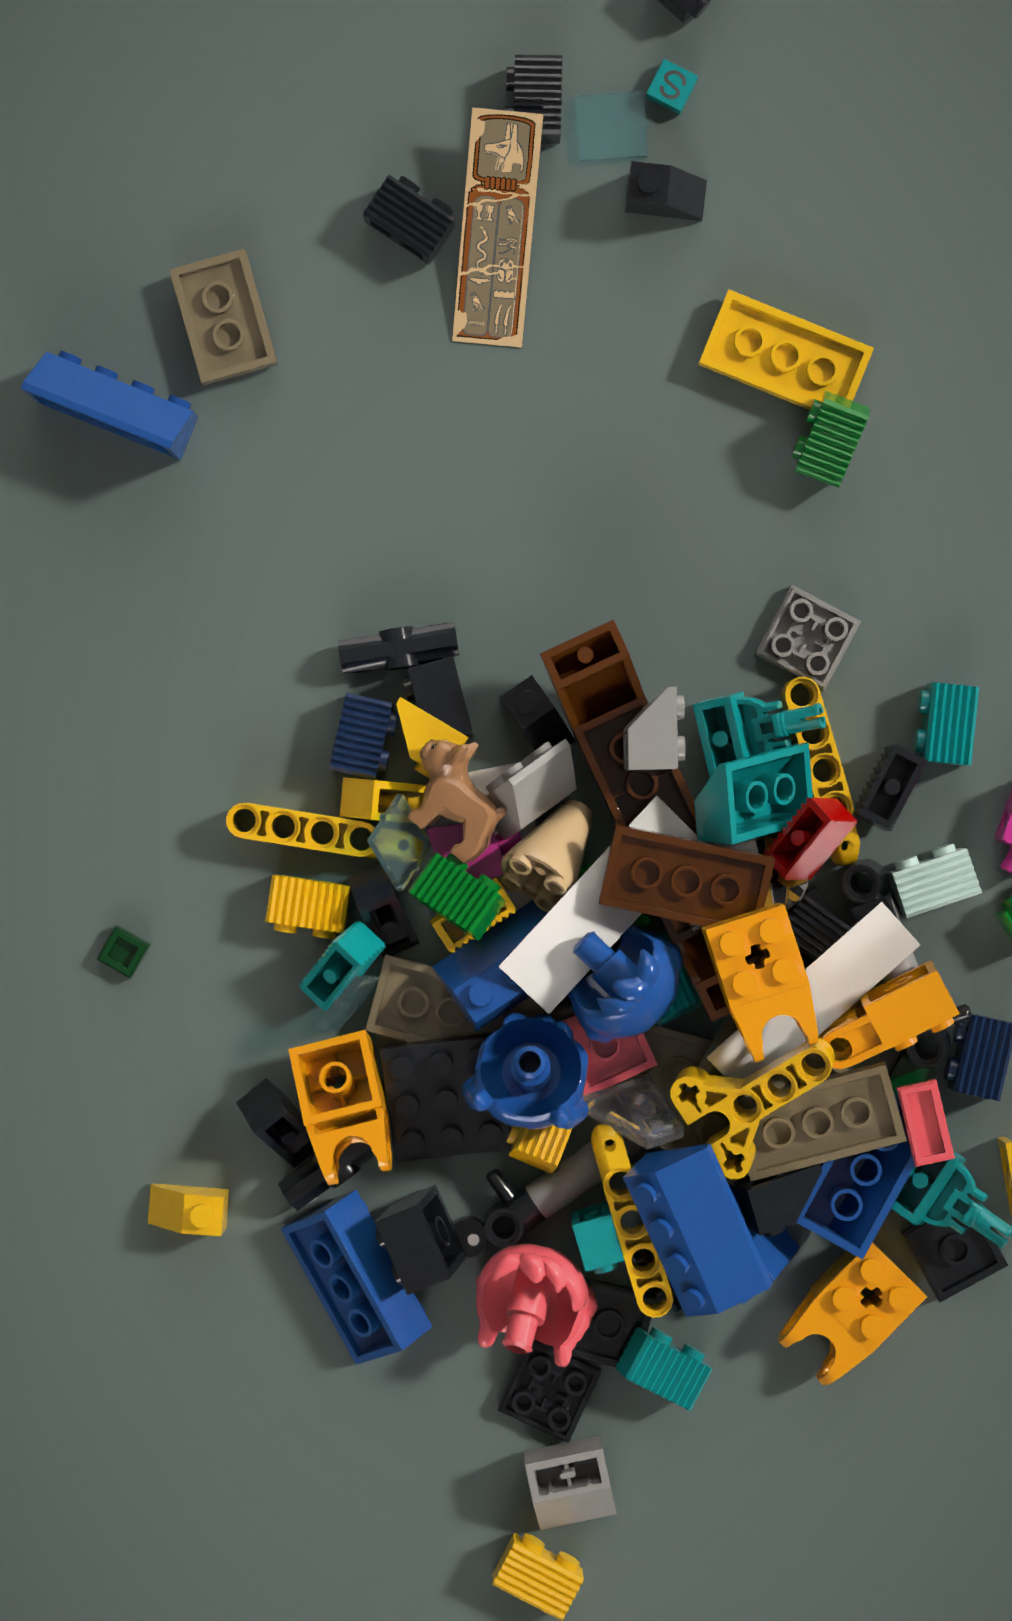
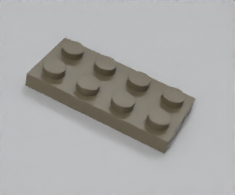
M885 1061L830 1075L824 1082L762 1118L753 1141L756 1147V1156L749 1171L750 1181L907 1141ZM751 1096L737 1100L739 1105L745 1109L757 1107L756 1101Z

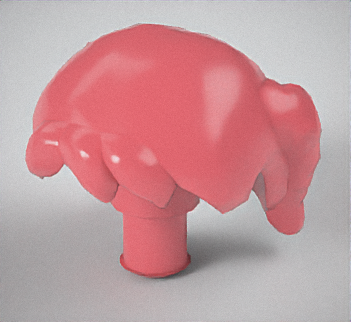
M517 1244L506 1247L489 1259L476 1278V1309L480 1325L477 1338L478 1344L482 1348H488L494 1343L498 1333L504 1332L506 1334L502 1344L505 1348L517 1354H526L533 1351V1341L537 1340L543 1344L553 1346L554 1363L559 1367H566L572 1357V1350L589 1328L592 1317L597 1310L598 1303L595 1293L586 1283L580 1268L564 1253L536 1244Z

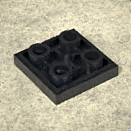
M534 1340L532 1344L533 1351L521 1355L498 1405V1411L569 1443L601 1374V1369L576 1357H571L566 1367H559L554 1363L553 1347Z

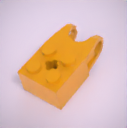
M775 903L701 927L725 1004L755 1063L764 1060L762 1032L766 1023L775 1016L787 1015L792 1017L803 1032L809 1045L818 1043V1029L810 983L784 904ZM753 945H757V948L760 950L764 949V956L760 958L758 965L751 961L746 962L745 956L751 954L750 947Z
M929 960L869 990L861 997L862 1004L843 1013L818 1038L828 1043L835 1038H844L849 1041L844 1049L834 1050L835 1061L832 1068L845 1069L892 1047L896 1051L908 1048L918 1041L917 1035L929 1029L936 1033L948 1028L955 1022L953 1017L960 1013L932 960Z
M366 1030L288 1049L303 1123L327 1184L330 1186L339 1183L340 1156L345 1148L354 1143H365L371 1147L382 1172L392 1170L389 1114L373 1041ZM342 1075L346 1082L342 1087L335 1089L331 1084L337 1083L335 1078Z
M872 1242L863 1260L845 1251L809 1288L810 1291L781 1329L778 1342L787 1348L812 1334H820L830 1340V1350L816 1374L818 1381L823 1386H826L841 1378L872 1354L927 1296ZM865 1287L869 1290L875 1289L873 1296L863 1299L864 1296L861 1294V1291Z

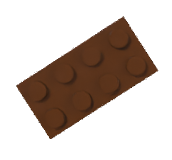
M615 824L598 902L601 905L707 926L765 907L775 858Z

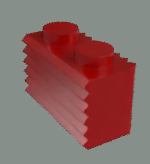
M806 798V803L801 804L802 809H798L797 815H792V821H787V827H783V833H778V839H773V844L769 845V850H764V855L775 858L774 868L784 879L788 881L790 879L792 881L794 879L801 881L802 879L811 880L857 824V820L837 798Z

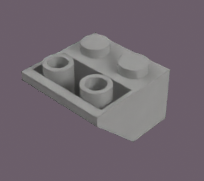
M677 686L661 689L623 729L624 769H678V761H685V737L678 736L677 720H684L685 702L684 695H677Z
M566 739L552 747L549 741L485 786L489 792L486 796L496 804L497 808L505 807L507 810L506 815L498 821L496 826L505 840L519 832L577 789L571 747Z
M601 1435L524 1451L528 1483L540 1530L617 1514Z

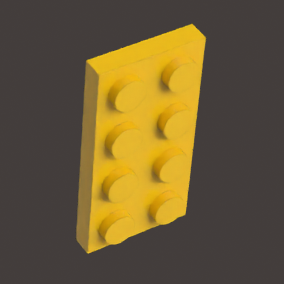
M728 289L698 365L809 410L814 399L822 400L825 391L853 401L874 348Z

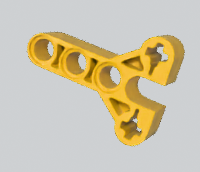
M819 1039L818 1043L812 1045L805 1041L745 1079L709 1075L702 1068L690 1066L684 1068L678 1074L671 1087L670 1097L687 1125L713 1111L721 1112L728 1118L730 1125L709 1137L706 1144H711L725 1177L728 1179H740L749 1173L756 1156V1147L753 1141L760 1120L824 1082L831 1073L835 1061V1052L832 1046L823 1039ZM810 1053L819 1054L824 1058L826 1065L822 1068L814 1069L806 1063L804 1057ZM782 1074L790 1080L791 1086L787 1089H779L772 1084L771 1076ZM686 1084L689 1087L696 1085L699 1090L697 1093L693 1090L686 1092L683 1088ZM749 1095L756 1101L757 1107L745 1109L739 1105L737 1097ZM730 1151L734 1155L741 1153L743 1155L742 1161L738 1157L730 1159L728 1156Z

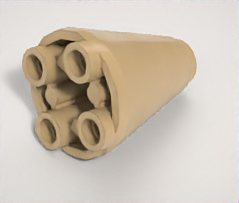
M568 800L564 805H560L504 855L501 862L503 875L500 881L502 885L509 891L522 893L527 898L533 900L541 910L549 912L578 881L592 827L591 820L593 814L585 804L576 800Z

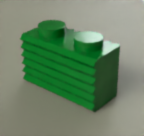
M825 391L821 401L814 399L806 418V422L811 423L807 437L799 435L791 454V458L797 460L795 472L839 488L868 421L870 408L840 397L837 394H832L829 391Z
M435 852L408 892L414 899L479 941L505 904V900L498 893L501 887L483 874L477 879L467 873L466 870L469 866L453 854L449 853L445 858Z

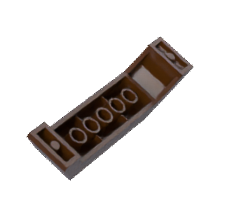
M614 619L540 653L569 727L614 823L629 826L657 795L697 835L694 799L679 767L678 769L656 770L624 769L623 729L648 704V701L633 666L630 653ZM659 917L671 942L680 948L683 958L682 965L710 1020L713 1022L730 1014L725 1004L701 929L704 926ZM753 945L750 947L751 954L745 956L747 963L751 961L758 965L760 958L764 956V949L760 950L757 948V945Z

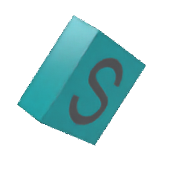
M664 59L645 98L681 115L699 76Z

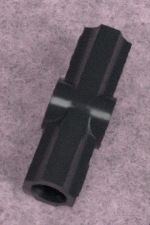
M454 622L414 629L413 626L397 627L379 631L377 635L338 641L340 663L344 675L384 668V671L405 669L418 666L419 662L460 656Z
M365 1143L349 1145L340 1156L339 1183L329 1186L323 1176L317 1157L313 1153L308 1162L281 1180L278 1186L289 1204L296 1211H299L329 1188H337L361 1169V1165L375 1155L371 1147Z

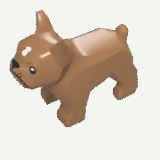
M431 739L425 743L420 751L423 766L427 770L429 777L424 791V800L421 807L411 811L407 817L421 829L425 828L428 824L434 826L443 816L463 823V839L461 843H456L450 852L463 863L473 862L490 845L491 836L496 829L497 823L506 815L507 810L505 807L497 808L496 804L476 788L469 779L468 764L479 747L477 743L458 745L448 740Z

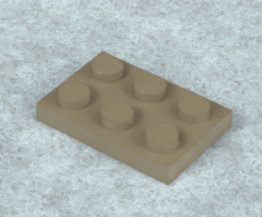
M245 248L169 269L203 386L278 365Z

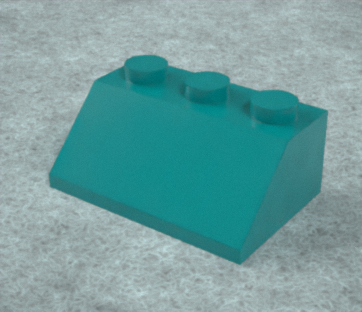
M802 742L719 764L694 801L698 841L733 845L781 831L783 827H787V821H792V815H797V810L802 809L801 804L806 803V798H813L809 743Z

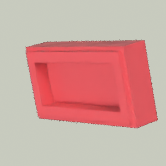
M931 1079L896 1087L914 1166L919 1167L955 1159L937 1080Z

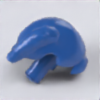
M632 923L621 935L622 942L616 952L595 931L588 932L574 946L573 954L578 956L593 971V973L580 980L567 994L572 1004V1010L589 1039L607 1043L616 1038L622 1039L639 1035L648 1031L671 1008L678 992L679 971L683 964V958L678 945L651 931L642 930Z
M512 1013L505 1017L502 1028L493 1031L481 1044L474 1074L463 1083L462 1093L470 1109L479 1112L488 1111L495 1119L507 1125L529 1129H543L554 1125L557 1128L569 1130L578 1126L587 1117L589 1112L588 1104L584 1101L583 1097L588 1069V1055L583 1046L574 1040L573 1031L568 1024L558 1020L555 1021L553 1017L545 1014L529 1018L520 1013Z

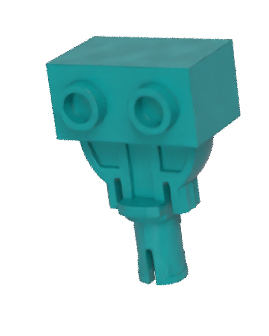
M740 691L692 704L709 777L712 776L719 764L791 745L790 738L777 741L774 738L826 727L825 716L806 719L807 717L824 713L820 703L768 714V711L782 708V702L778 700L766 703L757 698L745 697L744 692Z
M953 1150L955 1159L919 1167L914 1166L891 1209L914 1225L927 1223L937 1227L950 1226L961 1235L968 1229L964 1226L967 1225L998 1245L1000 1249L1004 1248L1009 1240L994 1230L993 1227L1005 1236L1012 1237V1226L987 1210L982 1203L970 1196L973 1195L981 1202H986L988 1199V1195L976 1187L973 1176L964 1166L967 1159ZM955 1217L959 1219L963 1224L955 1220Z

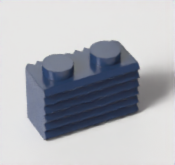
M346 692L329 770L377 780L378 773H386L390 757V751L384 750L386 736H394L399 718V713L392 712L393 703Z
M972 1013L971 1019L956 1023L954 1026L953 1042L958 1043L956 1045L955 1057L947 1059L944 1079L949 1081L948 1088L953 1091L1000 1101L1012 1050V1022Z

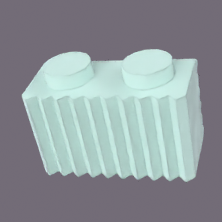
M954 843L931 850L933 854L931 858L918 861L917 856H912L894 863L896 869L887 872L902 917L910 918L982 893L967 848L956 849Z

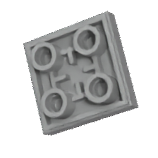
M791 585L754 655L795 677L812 679L817 683L820 690L825 691L861 621Z

